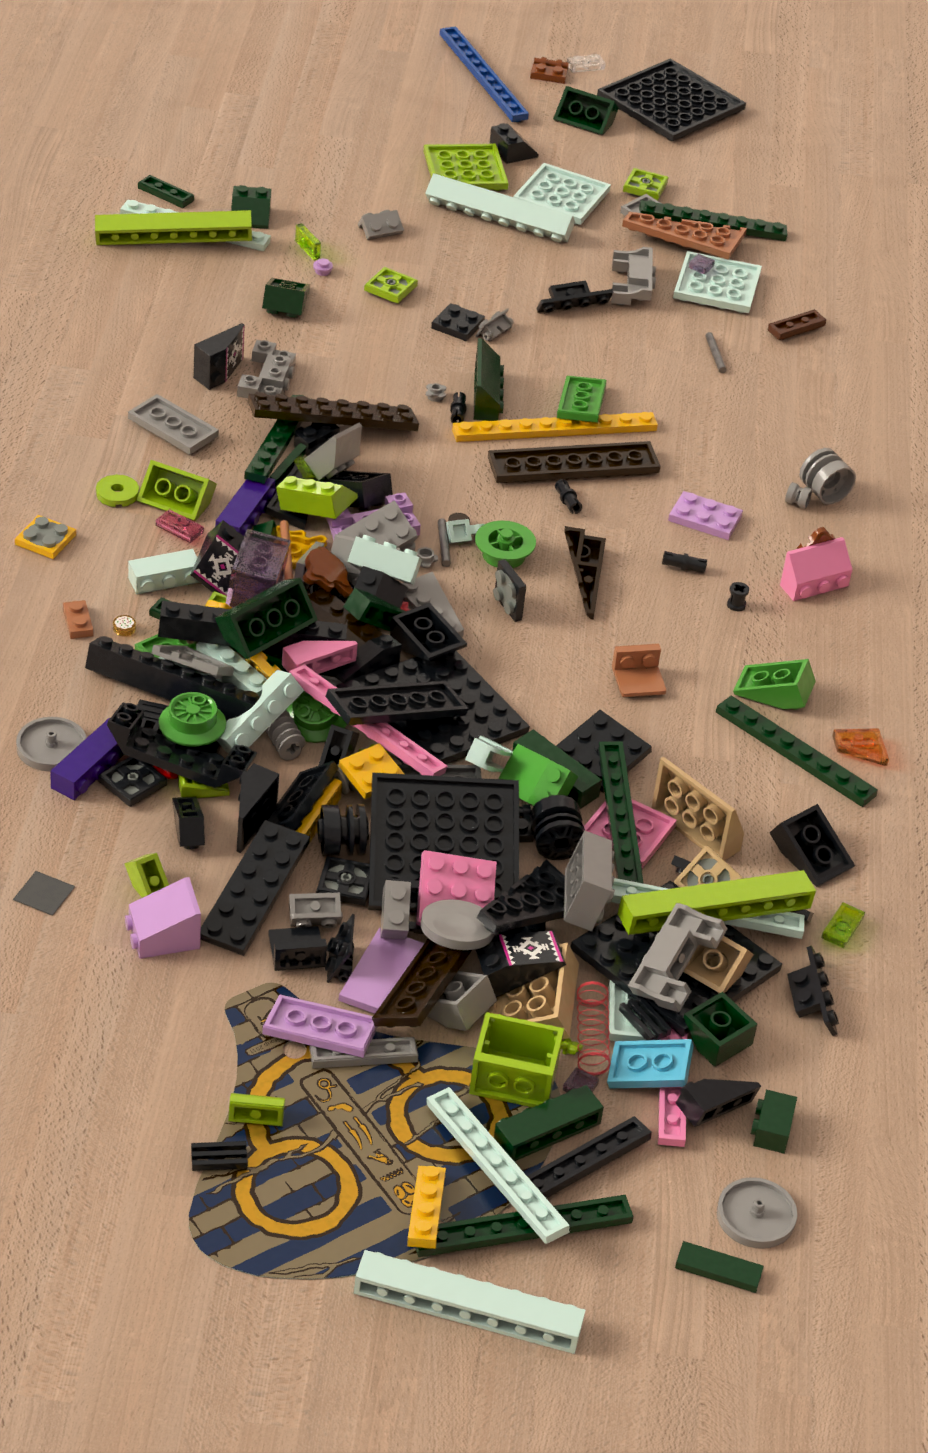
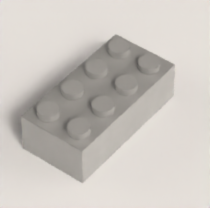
M584 830L565 869V922L592 931L595 924H600L605 911L603 908L606 903L610 904L615 892L612 889L615 879L612 876L614 864L612 863L614 857L612 840Z

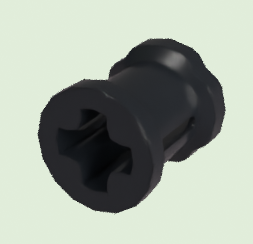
M734 582L729 588L731 595L728 598L727 607L730 610L739 612L745 610V599L749 594V587L745 583Z

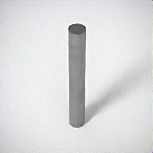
M708 332L705 337L720 373H725L727 369L713 333Z
M439 519L438 531L442 565L448 567L451 564L446 520Z

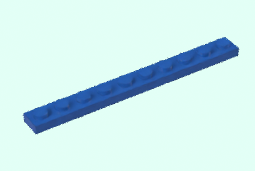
M456 26L441 28L440 36L512 122L528 120V111Z

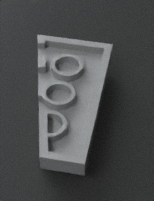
M433 572L417 577L414 585L402 583L408 587L404 602H409L408 606L411 609L431 603L461 637L464 636V628Z

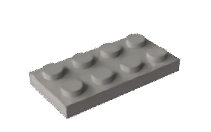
M158 394L128 411V419L189 455L219 437V430Z

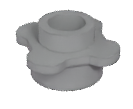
M438 383L426 386L428 391H426L425 395L429 400L439 402L446 397L444 393L446 386Z
M422 547L417 550V556L422 559L420 566L429 568L433 562L438 561V556L434 555V551L431 548Z

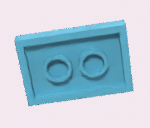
M692 1039L615 1041L607 1079L609 1089L683 1087L687 1084L694 1047Z

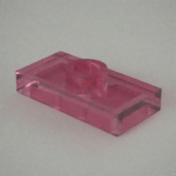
M170 509L156 519L155 526L188 543L193 542L204 533L203 526Z

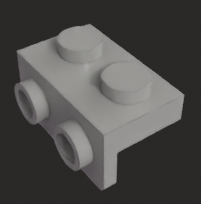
M384 210L377 214L367 213L361 217L358 223V227L364 229L367 240L398 235L404 231L397 210Z
M340 892L289 894L290 926H297L298 928L322 925L323 928H334L341 924L343 914L341 912Z

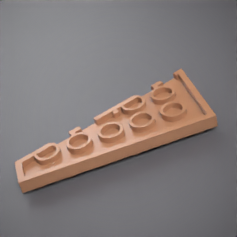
M629 212L623 219L622 227H626L631 231L642 232L650 237L661 238L666 242L677 243L682 247L696 249L701 253H708L727 260L734 253L747 231V228L740 227V230H733L728 225L713 227L711 223L686 219L676 222L671 221V217L655 219L653 215Z

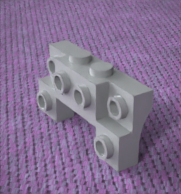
M642 247L634 251L614 250L612 271L627 272V284L613 283L612 289L614 293H612L611 303L631 305V299L651 301L652 289H655L656 266H653V248Z
M256 340L252 350V361L264 363L259 377L242 374L237 386V397L248 398L249 393L255 394L256 392H263L273 396L284 394L285 390L288 391L290 379H293L296 353L276 350L277 343L267 340Z
M676 903L628 984L632 993L654 1000L660 1007L680 1012L691 990L687 983L678 979L698 945L713 949L717 948L728 929L723 920L702 914L687 905Z

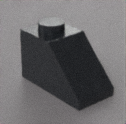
M331 725L319 765L333 760L338 765L339 760L354 754L360 734Z

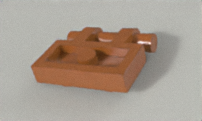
M547 57L534 58L530 79L565 84L569 63L562 62L560 59H557V61L548 60Z

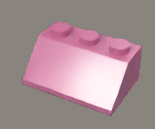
M840 537L787 552L780 586L793 601L849 586L852 566L845 539Z

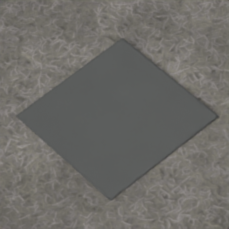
M35 871L13 900L53 916L75 886Z

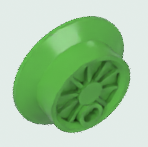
M502 520L489 522L481 526L476 532L475 543L488 564L497 567L498 561L505 559L512 568H516L535 550L536 538L527 527L516 522Z
M305 691L286 709L307 742H325L331 725L344 729L347 726L341 716L333 713L328 707L316 701Z
M187 692L179 694L171 700L169 706L164 709L159 717V728L167 739L176 744L191 747L204 746L213 743L223 735L226 729V719L211 697L198 692Z

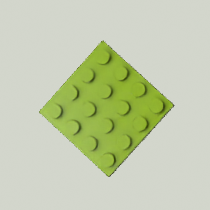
M496 144L424 145L423 151L431 177L434 173L487 190H508L509 183Z

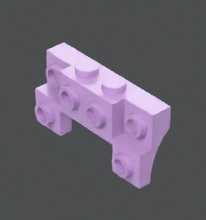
M404 492L385 496V504L387 505L395 500L410 525L416 530L417 536L420 535L421 525L413 514V504L407 494ZM345 509L336 519L326 517L333 541L335 534H338L378 509L350 514L349 510Z

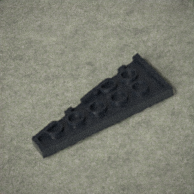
M546 859L540 867L534 868L530 875H525L513 884L508 892L504 891L497 900H492L483 907L477 919L484 924L488 931L498 933L564 918L565 875Z

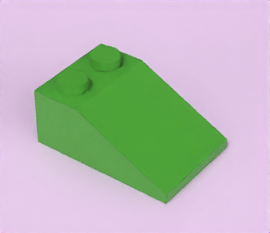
M809 659L745 665L733 692L734 695L780 709H800L806 706L816 680Z
M517 744L498 779L519 780V799L534 806L541 799L552 795L568 796L578 776L556 762Z

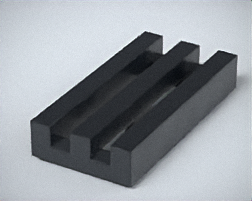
M636 996V1000L630 999L627 1004L624 1002L620 1004L619 1011L645 1040H660L671 1034L672 1028L643 997ZM632 1009L641 1018V1020L633 1013ZM647 1026L655 1033V1035H653V1033L647 1028Z
M246 1141L191 1143L192 1171L247 1169ZM197 1159H214V1160H197Z

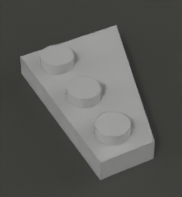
M153 645L151 654L192 667V669L209 673L208 675L216 679H222V676L233 675V666L190 647Z

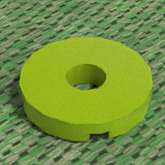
M109 475L100 479L96 485L97 499L110 507H116V504H122V507L133 504L139 494L138 483L126 475Z

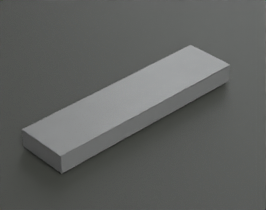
M415 1037L372 1039L364 1058L310 1045L312 1068L418 1062Z

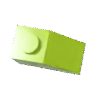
M157 853L146 854L124 863L134 889L142 898L169 885Z

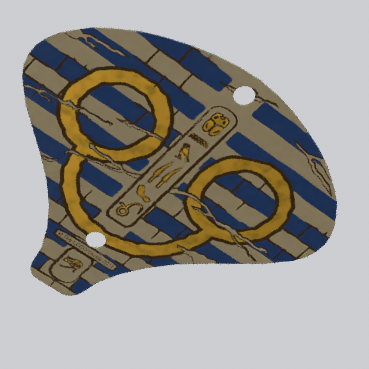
M265 983L234 996L227 1001L225 1014L235 1034L238 1054L237 1080L234 1093L285 1098L283 1126L228 1121V1112L216 1142L246 1141L248 1168L204 1170L199 1178L189 1212V1229L198 1248L209 1258L223 1266L255 1276L284 1279H325L356 1275L365 1250L380 1252L386 1256L411 1262L429 1257H418L416 1248L407 1246L418 1166L446 1168L440 1220L445 1223L498 1215L510 1204L507 1198L427 1106V1097L450 1087L493 1138L497 1122L505 1117L509 1118L519 1114L526 1108H533L469 1094L473 1059L476 1052L475 1047L415 1039L418 1062L312 1068L310 1045L304 1044L306 1053L301 1058H289L284 1054L283 1047L286 1043L291 1042L290 1040L262 1034L263 1025L279 995L299 999L286 987L277 983ZM375 1032L372 1039L404 1037ZM555 1080L550 1098L561 1096ZM553 1145L515 1161V1163L528 1176L542 1167Z

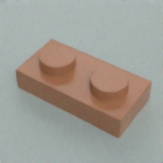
M86 601L64 602L63 612L70 639L92 637L93 626Z

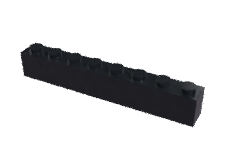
M162 601L158 637L231 646L224 640L215 617L230 609ZM316 621L270 646L265 651L283 653V647L301 641H346L347 624Z
M101 636L89 643L86 669L170 701L182 693L198 692L205 694L215 701L217 708L224 714L226 721L247 712L260 698L256 692L241 690L232 683H223L216 680L213 676L196 673L192 668L175 665L171 660H162L154 657L150 652H141L133 649L131 645L114 642L110 637Z

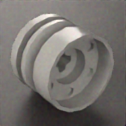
M822 448L810 454L802 464L799 473L801 481L808 488H811L813 493L824 504L837 503L851 492L856 481L855 472L831 448Z

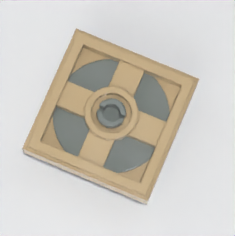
M706 845L674 880V883L679 887H687L744 878Z

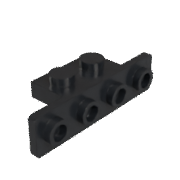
M586 280L552 285L548 289L551 298L541 300L536 309L538 313H550L558 309L569 310L572 307H587L597 303L602 305L610 300L614 292L613 289L590 292Z
M808 946L807 952L810 965L787 974L795 1011L799 1018L821 1010L825 1025L832 1036L838 1034L836 1025L839 1024L836 1012L831 1008V1005H834V1000L831 992L826 987L830 983L827 974L822 970V967H825V962L820 952L816 953L812 946Z

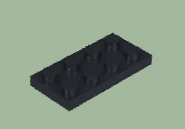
M333 760L301 771L266 820L294 831L302 825L301 821L312 811V805L324 794L323 790L334 780L333 776L339 769L335 761Z

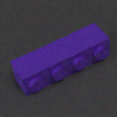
M268 478L265 483L246 479L216 519L215 527L224 520L247 538L253 525H257L259 517L262 513H265L267 505L277 492V489H275V479Z
M110 717L50 771L51 789L75 800L78 796L85 793L91 784L98 780V775L114 766L124 755L107 726Z

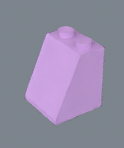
M189 877L183 878L129 904V915H125V925L127 931L131 930L132 932L130 934L132 949H137L139 959L200 949L201 912Z

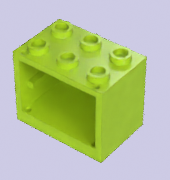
M486 1012L473 1059L469 1094L528 1107H535L550 1099L559 1063L564 1028Z

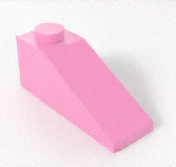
M301 641L283 647L282 666L289 673L290 670L306 665L317 674L356 661L358 643L356 641Z

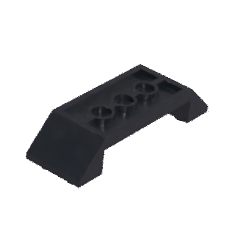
M122 702L107 723L110 732L124 755L212 788L240 778L242 773L248 770L257 755V752L244 745L235 744L226 758H223L220 754L209 753L201 750L198 746L191 747L176 744L164 735L156 733L151 728L141 727L145 710L138 708L137 705Z

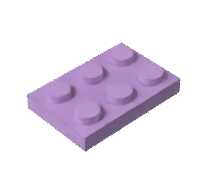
M683 491L670 512L668 521L729 540L742 517L743 510Z

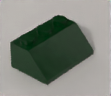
M566 86L553 120L603 136L613 125L619 107L613 100Z

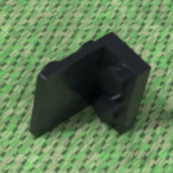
M318 926L271 929L268 931L274 971L325 967L327 943L326 939H321Z

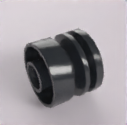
M552 795L541 799L530 811V822L538 853L550 860L571 858L585 830L578 803L568 796Z
M357 804L355 815H353L352 805H347L345 816H341L338 805H321L320 819L317 822L318 843L321 845L322 856H339L341 845H345L348 856H352L354 844H356L357 854L365 855L369 840V822L364 804Z

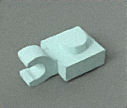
M469 519L446 522L449 544L472 541L471 535H476L478 529L485 524L470 525Z

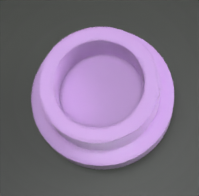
M321 258L314 262L313 268L316 274L326 276L333 269V264L329 260Z

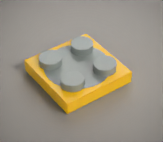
M38 515L15 538V545L54 559L76 536V529Z

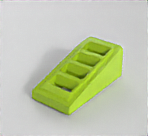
M178 775L181 797L197 796V798L230 796L228 783L221 785V787L212 788Z

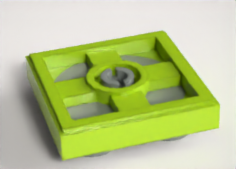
M633 168L623 186V192L638 196L647 194L658 200L668 183L669 177Z
M384 267L364 285V291L398 304L418 286V280Z

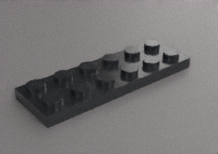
M446 681L328 689L325 696L346 724L353 726L409 720L454 718L466 716L469 709Z
M265 820L201 926L200 940L244 956L308 847L310 836Z

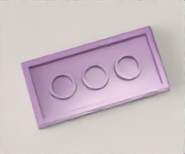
M380 927L341 990L338 1000L374 1014L424 945V943L408 937L406 939L380 938Z
M279 995L263 1025L262 1034L364 1058L377 1027L374 1026L373 1016Z

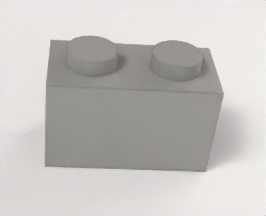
M385 881L382 895L380 938L406 939L409 931L411 882Z

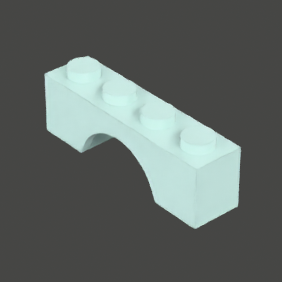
M276 670L261 686L262 694L256 704L244 714L226 721L225 732L217 742L227 753L231 751L235 744L250 747L304 691L291 673Z

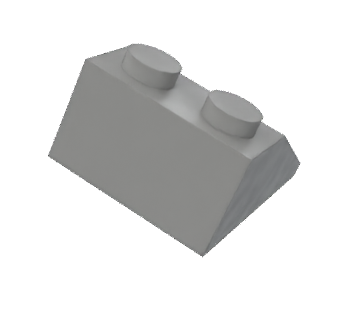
M458 971L428 1014V1017L447 1028L465 1031L470 1029L497 1001L488 975Z

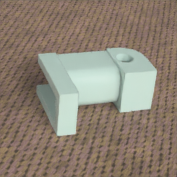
M480 736L479 739H474L465 760L490 772L502 773L504 767L492 762L493 755L497 753L511 756L513 751L484 736Z

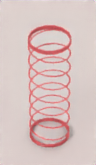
M595 981L581 984L577 989L578 1012V1007L582 1002L594 1006L604 1004L608 1011L606 1016L608 1025L603 1024L608 1029L607 1038L609 1043L607 1048L609 1054L607 1055L604 1051H601V1053L589 1052L585 1054L579 1050L580 1043L577 1046L580 1052L577 1057L579 1070L582 1073L593 1076L601 1075L610 1068L609 991L604 984ZM595 984L604 987L607 995L600 1001L593 1000L596 1002H589L591 1000L581 999L579 997L581 993L578 994L583 986ZM599 1055L606 1058L604 1061L608 1060L609 1065L605 1070L593 1073L583 1070L579 1062L586 1056Z

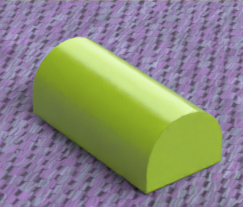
M231 1093L228 1121L283 1126L285 1098Z

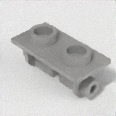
M507 308L503 312H496L489 321L487 319L482 321L478 326L479 331L475 336L478 337L482 334L484 340L492 341L501 332L504 333L512 328L513 319L506 315L509 309Z

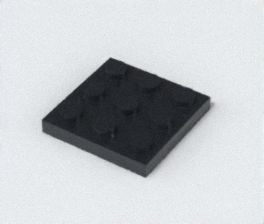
M598 710L556 745L602 779L600 788L602 793H604V785L598 749L599 742L623 741L627 772L652 752L651 745L602 710Z

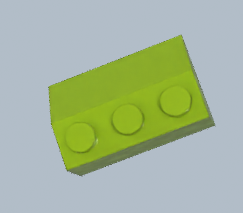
M151 460L136 501L196 521L210 505L217 484L210 479Z
M287 476L276 487L281 510L336 519L358 498L357 493L343 485L333 484L332 482H319L313 479H301L295 476Z

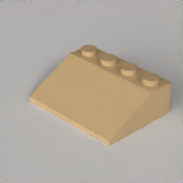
M664 756L660 758L651 808L676 819L675 829L701 849L708 845L724 861L741 851L744 831L736 810Z
M559 944L566 962L565 966L497 997V1001L489 1008V1013L564 1028L562 1040L570 1038L579 963L569 944Z

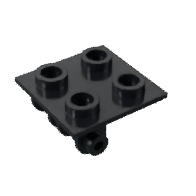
M354 914L351 915L347 922L341 924L336 937H332L328 942L327 952H329V958L325 965L328 983L333 977L338 978L341 982H347L352 974Z

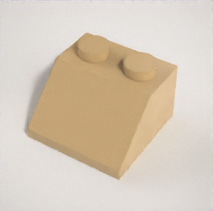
M723 936L716 949L698 945L683 972L718 993L722 991L725 993L741 977L754 954Z

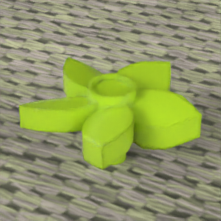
M570 1038L562 1040V1053L564 1055L567 1053L575 1055L576 1052H579L577 1048L579 1043L572 1041ZM582 1044L579 1045V1050L581 1051L583 1049Z

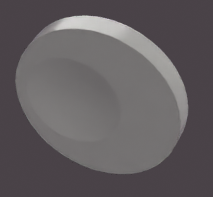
M61 717L39 718L27 723L19 731L16 739L17 754L26 765L41 771H51L86 739V734L78 724Z
M452 899L440 900L429 904L423 910L421 929L430 940L441 946L456 950H474L488 945L494 937V933L488 931L484 924L477 919L482 907L474 903Z
M743 1178L732 1182L722 1191L717 1205V1219L723 1231L734 1241L752 1248H771L782 1244L792 1235L797 1221V1207L791 1195L778 1184L762 1178Z

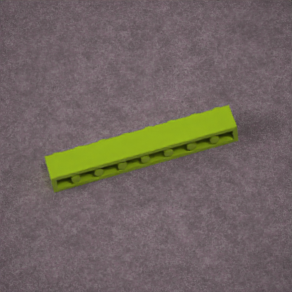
M251 210L95 215L96 245L252 241Z
M801 870L623 895L617 914L628 935L661 930L676 903L687 905L702 914L728 921L811 909L816 889L805 871Z

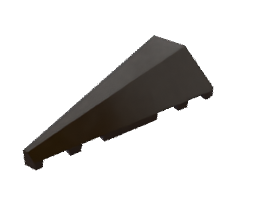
M565 526L564 533L585 612L593 620L606 538L585 535V529Z

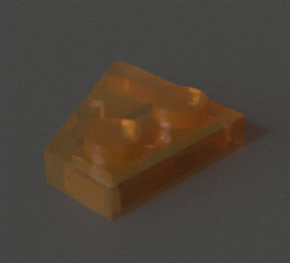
M879 728L834 729L832 737L837 752L883 766L888 765L889 757Z

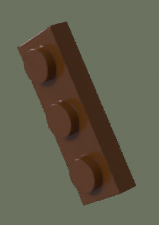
M814 309L769 323L767 330L778 340H783L826 325L827 319Z

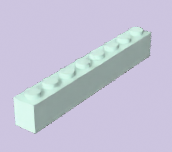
M434 173L425 193L428 201L433 205L439 206L441 204L452 211L461 210L469 216H481L483 220H494L502 226L508 227L511 225L522 232H526V230L531 231L539 237H551L555 242H568L575 224L574 217L571 214Z
M367 1250L364 1251L355 1276L353 1293L575 1354L586 1311L571 1304L566 1305L545 1297L529 1295L516 1289H507L490 1282L474 1280L464 1275L448 1273L435 1267H426L412 1263L409 1260H401L386 1256L380 1252Z

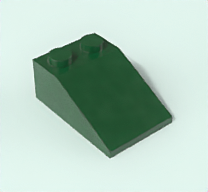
M271 278L265 285L262 308L267 309V313L278 314V311L285 312L286 316L297 318L298 315L303 314L310 284Z

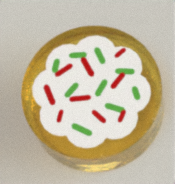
M120 615L113 620V631L117 635L129 636L136 630V621L131 616Z

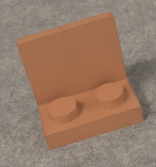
M659 644L615 646L612 669L622 697L666 694L667 689L658 667L661 654Z

